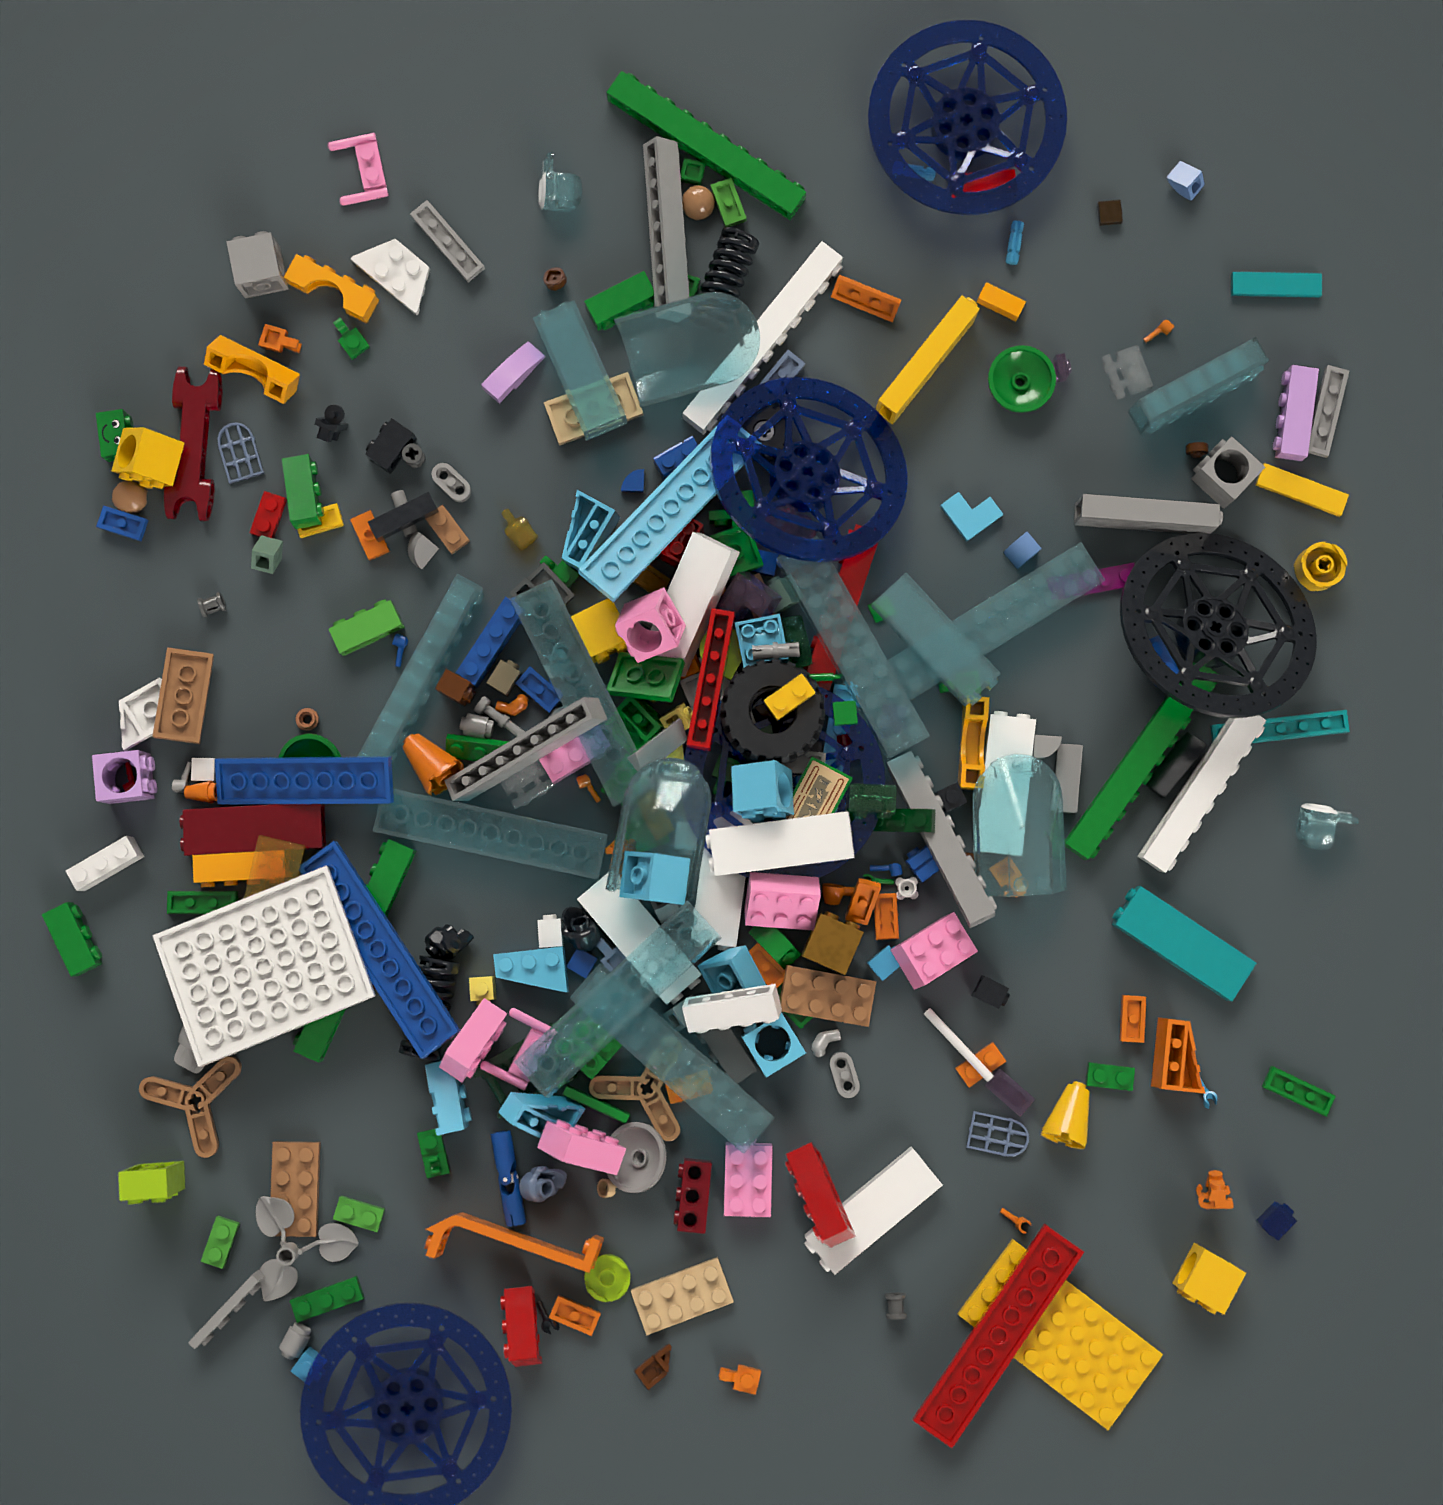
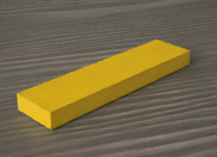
M1263 464L1265 468L1259 474L1256 486L1338 517L1342 515L1349 494L1269 464Z

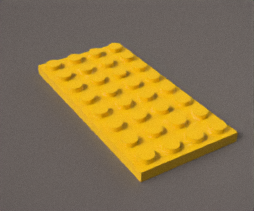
M1012 1239L957 1314L975 1327L1027 1249ZM1065 1280L1013 1358L1105 1429L1109 1430L1163 1354Z

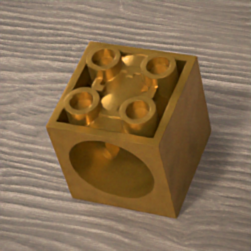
M825 911L824 914H818L814 930H811L801 956L846 975L864 932L859 930L860 925L851 921H846L844 924L838 921L839 916Z

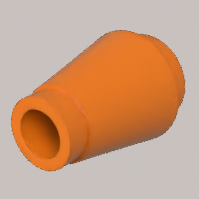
M207 781L186 785L184 796L186 799L213 803L217 801L216 783Z

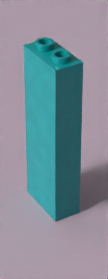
M1136 886L1135 889L1131 888L1124 898L1127 900L1122 908L1118 907L1112 918L1114 921L1111 925L1226 1001L1232 1002L1257 963L1143 887Z

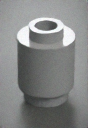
M467 713L466 717L462 716L460 730H463V735L491 739L494 729L493 720H489V717Z
M295 1322L293 1326H290L279 1346V1349L282 1351L281 1355L290 1360L300 1358L311 1337L309 1335L311 1329L299 1322Z

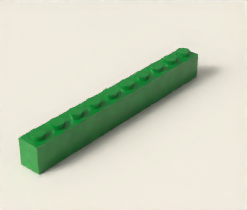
M621 71L607 90V101L663 138L678 142L680 149L698 161L706 163L707 167L724 178H732L736 186L788 220H792L805 201L806 191H804L805 189L797 182L792 183L786 179V176L781 171L772 170L761 158L752 157L747 149L740 145L737 147L731 143V140L722 133L717 134L709 124L704 121L699 122L688 110L679 109L671 99L658 95L653 87L649 85L644 86L633 74H626Z
M1203 666L1199 669L1200 672L1217 674L1209 667ZM1203 680L1192 681V685L1209 692L1217 684V682ZM1168 695L1165 697L1062 845L1083 860H1088L1090 857L1093 859L1101 849L1098 845L1102 839L1107 840L1114 829L1111 827L1116 820L1119 822L1127 811L1124 808L1128 802L1133 803L1140 793L1137 791L1142 783L1145 785L1153 774L1150 771L1154 765L1159 766L1166 756L1163 754L1166 748H1171L1179 737L1176 736L1181 728L1184 730L1190 723L1191 718L1189 716L1193 709L1180 704Z
M388 839L387 843L383 842L379 850L381 857L378 864L374 863L369 875L372 877L369 884H365L386 917H388L417 852L391 839ZM346 1008L306 1024L302 1033L298 1032L293 1041V1045H295L293 1052L318 1063L322 1062Z

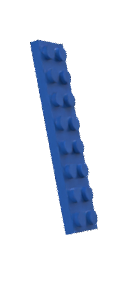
M391 756L215 759L218 804H391L394 802Z

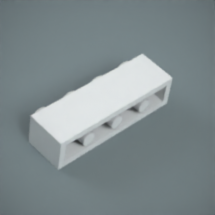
M776 984L687 997L682 1006L688 1033H705L708 1030L717 1028L719 1030H726L731 1026L737 1025L747 1027L757 1022L772 1023L779 1019L782 1010Z

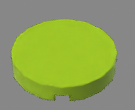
M612 1254L598 1256L594 1269H591L590 1273L585 1272L584 1274L586 1289L594 1299L602 1302L620 1299L627 1292L630 1285V1271L627 1264L620 1257Z

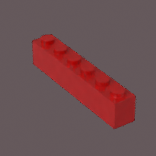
M711 609L687 738V747L711 751L735 621V612Z

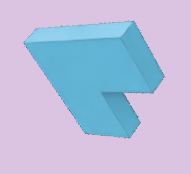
M958 492L940 505L966 542L1004 515L991 497L974 509H971Z

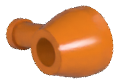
M824 883L822 884L824 902L830 905H839L843 895H853L855 887Z

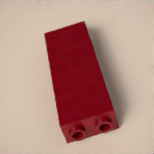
M271 804L184 809L183 815H180V827L183 829L184 837L181 838L180 847L181 851H184L185 856L271 850H308L326 847L325 804Z

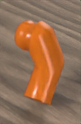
M519 694L510 703L498 700L495 710L500 713L516 716L527 708L528 697L524 694Z

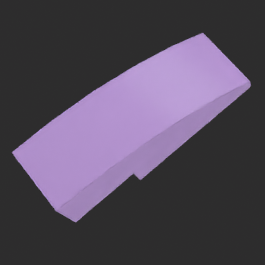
M528 341L510 355L481 384L483 390L500 404L513 389H517L545 358V355Z

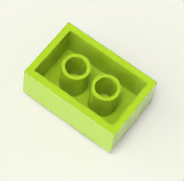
M184 1161L137 1164L118 1172L120 1201L127 1200L128 1204H140L142 1201L151 1199V1203L165 1202L166 1199L177 1196L178 1192L185 1189Z

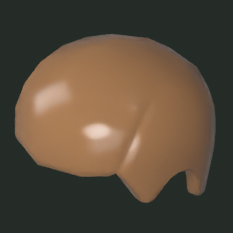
M700 185L691 186L684 192L682 205L687 217L694 220H703L711 215L714 210L715 199L707 187Z
M139 481L120 482L112 493L113 504L120 511L130 514L139 513L147 504L148 490L140 486Z

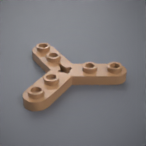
M674 1037L665 1038L641 1076L599 1075L594 1077L589 1085L591 1095L597 1099L640 1100L655 1130H657L664 1141L675 1140L680 1133V1125L660 1088L682 1053L681 1042ZM651 1077H653L654 1081L651 1085L653 1092H647L646 1095L643 1094V1088L640 1087L641 1084L646 1085Z
M234 1056L224 1057L193 1087L155 1076L147 1077L141 1081L139 1092L147 1100L185 1110L194 1150L198 1156L208 1158L215 1155L219 1148L210 1103L239 1076L242 1065L240 1060ZM193 1094H196V1097H201L202 1101L198 1103L200 1113L196 1105L190 1102L194 1098Z

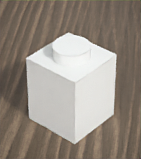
M552 914L543 915V920H537L539 948L564 946L561 918L557 919V915Z

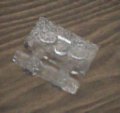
M1138 345L1116 352V362L1112 361L1110 354L1102 357L1104 372L1108 373L1111 381L1110 388L1112 392H1115L1117 399L1126 396L1124 388L1128 387L1130 395H1134L1153 387ZM1121 369L1125 380L1119 379L1116 370Z
M539 760L500 782L507 796L514 792L517 793L518 798L511 801L515 809L522 805L525 807L530 804V800L539 795L547 794V790L555 786L551 779L542 783L540 777L547 772ZM534 781L536 787L525 793L522 788Z

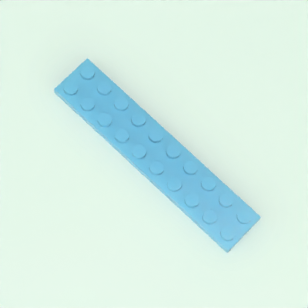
M726 416L578 569V574L614 602L760 449L762 443Z

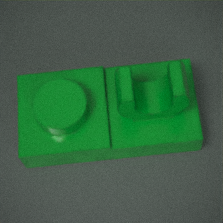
M436 1128L417 1133L427 1178L450 1173L443 1135L436 1136Z

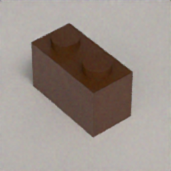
M448 669L444 671L435 688L440 694L464 707L466 703L470 704L476 695L474 691L475 686L470 681Z

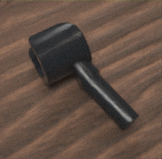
M542 1301L537 1302V1307L543 1319L541 1329L548 1334H551L550 1325L553 1329L559 1330V1323L549 1318Z

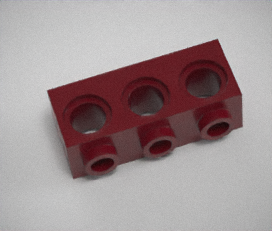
M684 1158V1164L679 1163L678 1178H682V1187H677L676 1201H680L679 1211L675 1210L674 1224L678 1225V1231L703 1234L706 1232L712 1168L711 1160ZM697 1166L701 1169L702 1173L699 1177L692 1178L688 1174L689 1168ZM693 1189L699 1193V1198L696 1201L687 1199L686 1193L689 1190ZM688 1213H693L696 1215L697 1221L689 1225L684 1221V1216Z

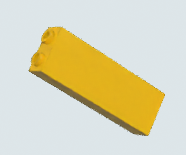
M961 295L878 400L875 412L892 425L974 323L980 308L977 307L978 305L973 299L965 298Z

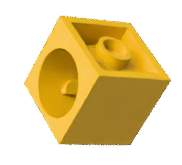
M145 427L123 428L111 471L119 474L118 478L130 482L132 480L139 481L140 486L149 489L153 487L163 489L164 486H173L184 442Z
M609 598L570 617L592 663L602 664L610 659L609 655L615 652L619 654V652L628 651L627 644L617 634L615 628L620 614L614 602Z
M1194 1243L1172 1284L1178 1287L1176 1292L1193 1303L1197 1299V1304L1214 1315L1217 1311L1224 1315L1246 1272Z

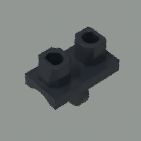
M333 404L326 408L325 417L316 418L314 425L319 426L316 438L326 442L338 441L340 431H345L348 428V423H341L345 416L344 410L341 406Z

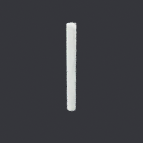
M931 1008L924 1013L930 1022L987 1082L994 1077Z

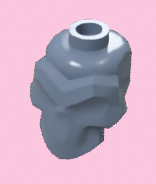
M547 1166L534 1167L520 1181L521 1196L530 1202H543L548 1197L554 1196L559 1188H563L567 1175L560 1169H549Z

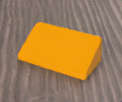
M986 282L976 303L1016 322L1026 301Z

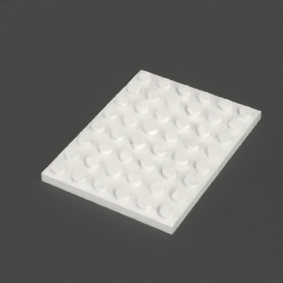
M328 866L321 867L152 935L198 1067L376 996Z

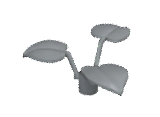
M260 1197L256 1206L257 1224L260 1230L269 1237H274L281 1232L280 1245L282 1246L276 1254V1259L266 1261L259 1270L265 1276L260 1281L262 1284L263 1300L271 1301L278 1299L295 1287L298 1281V1272L289 1265L295 1261L298 1255H301L310 1248L320 1245L319 1252L321 1256L330 1262H338L348 1257L359 1245V1241L353 1231L339 1223H328L322 1226L318 1232L320 1240L299 1249L295 1243L286 1242L285 1228L290 1227L294 1222L295 1213L293 1207L281 1198Z

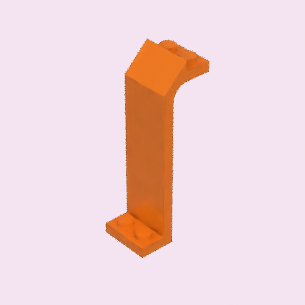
M461 1212L425 1229L433 1232V1235H429L425 1244L427 1253L425 1256L434 1259L442 1256L451 1230L455 1226H459L590 1273V1270L595 1267L604 1237L594 1235L591 1239L586 1240L582 1250V1254H585L584 1256Z

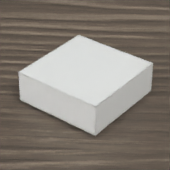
M192 758L191 781H216L215 758Z

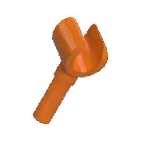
M1164 320L1155 331L1143 338L1144 342H1149L1160 332L1167 336L1174 328V325L1169 320Z
M586 774L578 776L576 779L579 788L587 787L596 803L601 801V798L592 786L589 776Z
M1003 1207L1000 1210L1001 1214L1015 1223L1016 1228L1021 1233H1027L1021 1229L1022 1223L1027 1222L1032 1226L1031 1222L1026 1218H1018Z

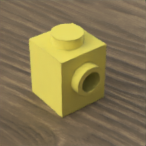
M683 702L665 713L659 720L664 728L680 718L684 729L687 730L690 728L693 710L689 706L686 707Z
M495 976L469 978L470 1001H476L477 1005H479L484 998L489 1002L496 999Z

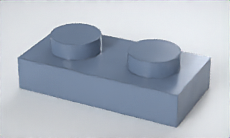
M787 350L761 381L760 386L774 398L778 399L804 368L805 363L790 350Z

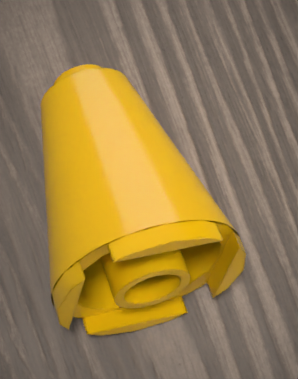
M1073 1081V1084H1067L1042 1128L1041 1135L1055 1143H1058V1141L1066 1143L1065 1146L1085 1149L1087 1144L1090 1091L1086 1089L1085 1084Z

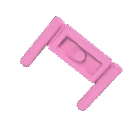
M375 133L328 143L330 151L354 146L365 192L341 197L339 201L342 206L389 196Z
M512 1008L509 1011V1016L532 1028L515 1056L508 1072L487 1061H482L480 1068L524 1091L557 1030Z

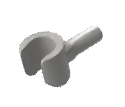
M187 762L181 780H173V791L184 793V788L188 785L187 780L191 770V762Z

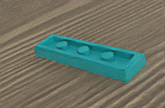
M1232 272L1231 296L1321 297L1322 273Z

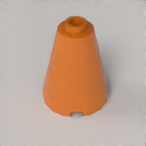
M410 734L403 741V750L422 786L430 796L432 792L438 795L447 790L445 780L464 769L463 763L421 734Z

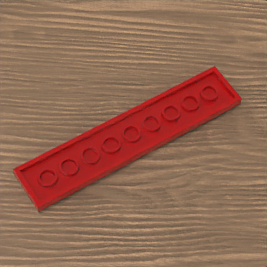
M1046 1224L1042 1226L912 1418L915 1423L953 1448L1084 1254V1251Z

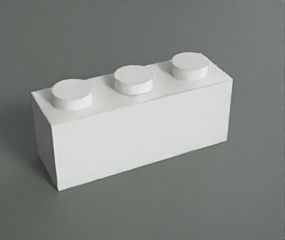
M125 836L66 870V873L76 891H86L145 856L134 837Z

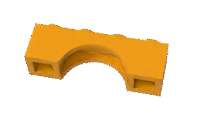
M298 254L295 255L284 275V279L289 285L306 294L318 287H333L343 294V308L345 312L367 324L379 302L375 290L366 285L361 287L355 284L356 281L347 275L341 277L335 274L336 271L327 265L323 267L317 265L316 261L307 255H304V257Z
M222 335L210 343L206 349L205 366L222 374L237 372L250 375L261 382L264 387V395L282 404L297 391L300 378L299 373Z
M966 696L963 699L958 784L961 789H984V740L988 722L989 697Z

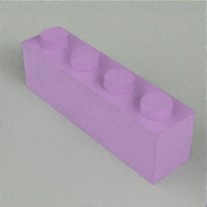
M1292 365L1282 375L1281 384L1284 385V391L1279 397L1281 414L1278 415L1276 420V428L1279 430L1278 437H1275L1273 442V450H1276L1275 458L1303 461L1308 457L1319 373L1317 368Z

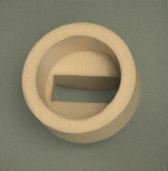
M601 1179L598 1182L597 1192L600 1197L609 1198L615 1195L617 1187L610 1179Z

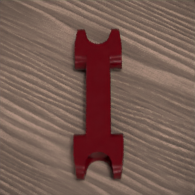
M179 366L176 371L173 383L172 404L174 408L182 409L180 441L184 442V447L173 486L164 487V508L167 519H176L180 507L187 501H194L196 503L200 521H208L212 513L215 483L213 479H205L210 411L221 410L223 397L221 373L213 369L210 370L206 382L200 386L191 385L187 367Z

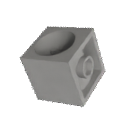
M261 231L255 233V236H237L231 241H226L234 282L244 298L289 289L288 283L284 279L285 268L281 248L271 232Z
M1230 437L1227 441L1222 439L1193 469L1196 474L1191 479L1224 509L1262 472L1265 466L1238 441ZM1215 460H1226L1235 467L1238 475L1237 483H1226L1219 479L1214 469Z

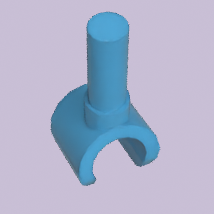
M1201 1079V1084L1205 1090L1203 1105L1209 1109L1210 1104L1207 1099H1212L1217 1105V1095L1215 1092L1209 1091Z

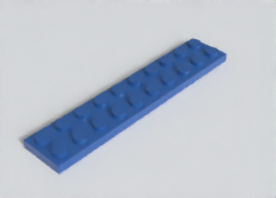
M333 841L300 865L298 869L304 875L324 866L329 867L370 981L420 1058H425L461 1030L339 843Z

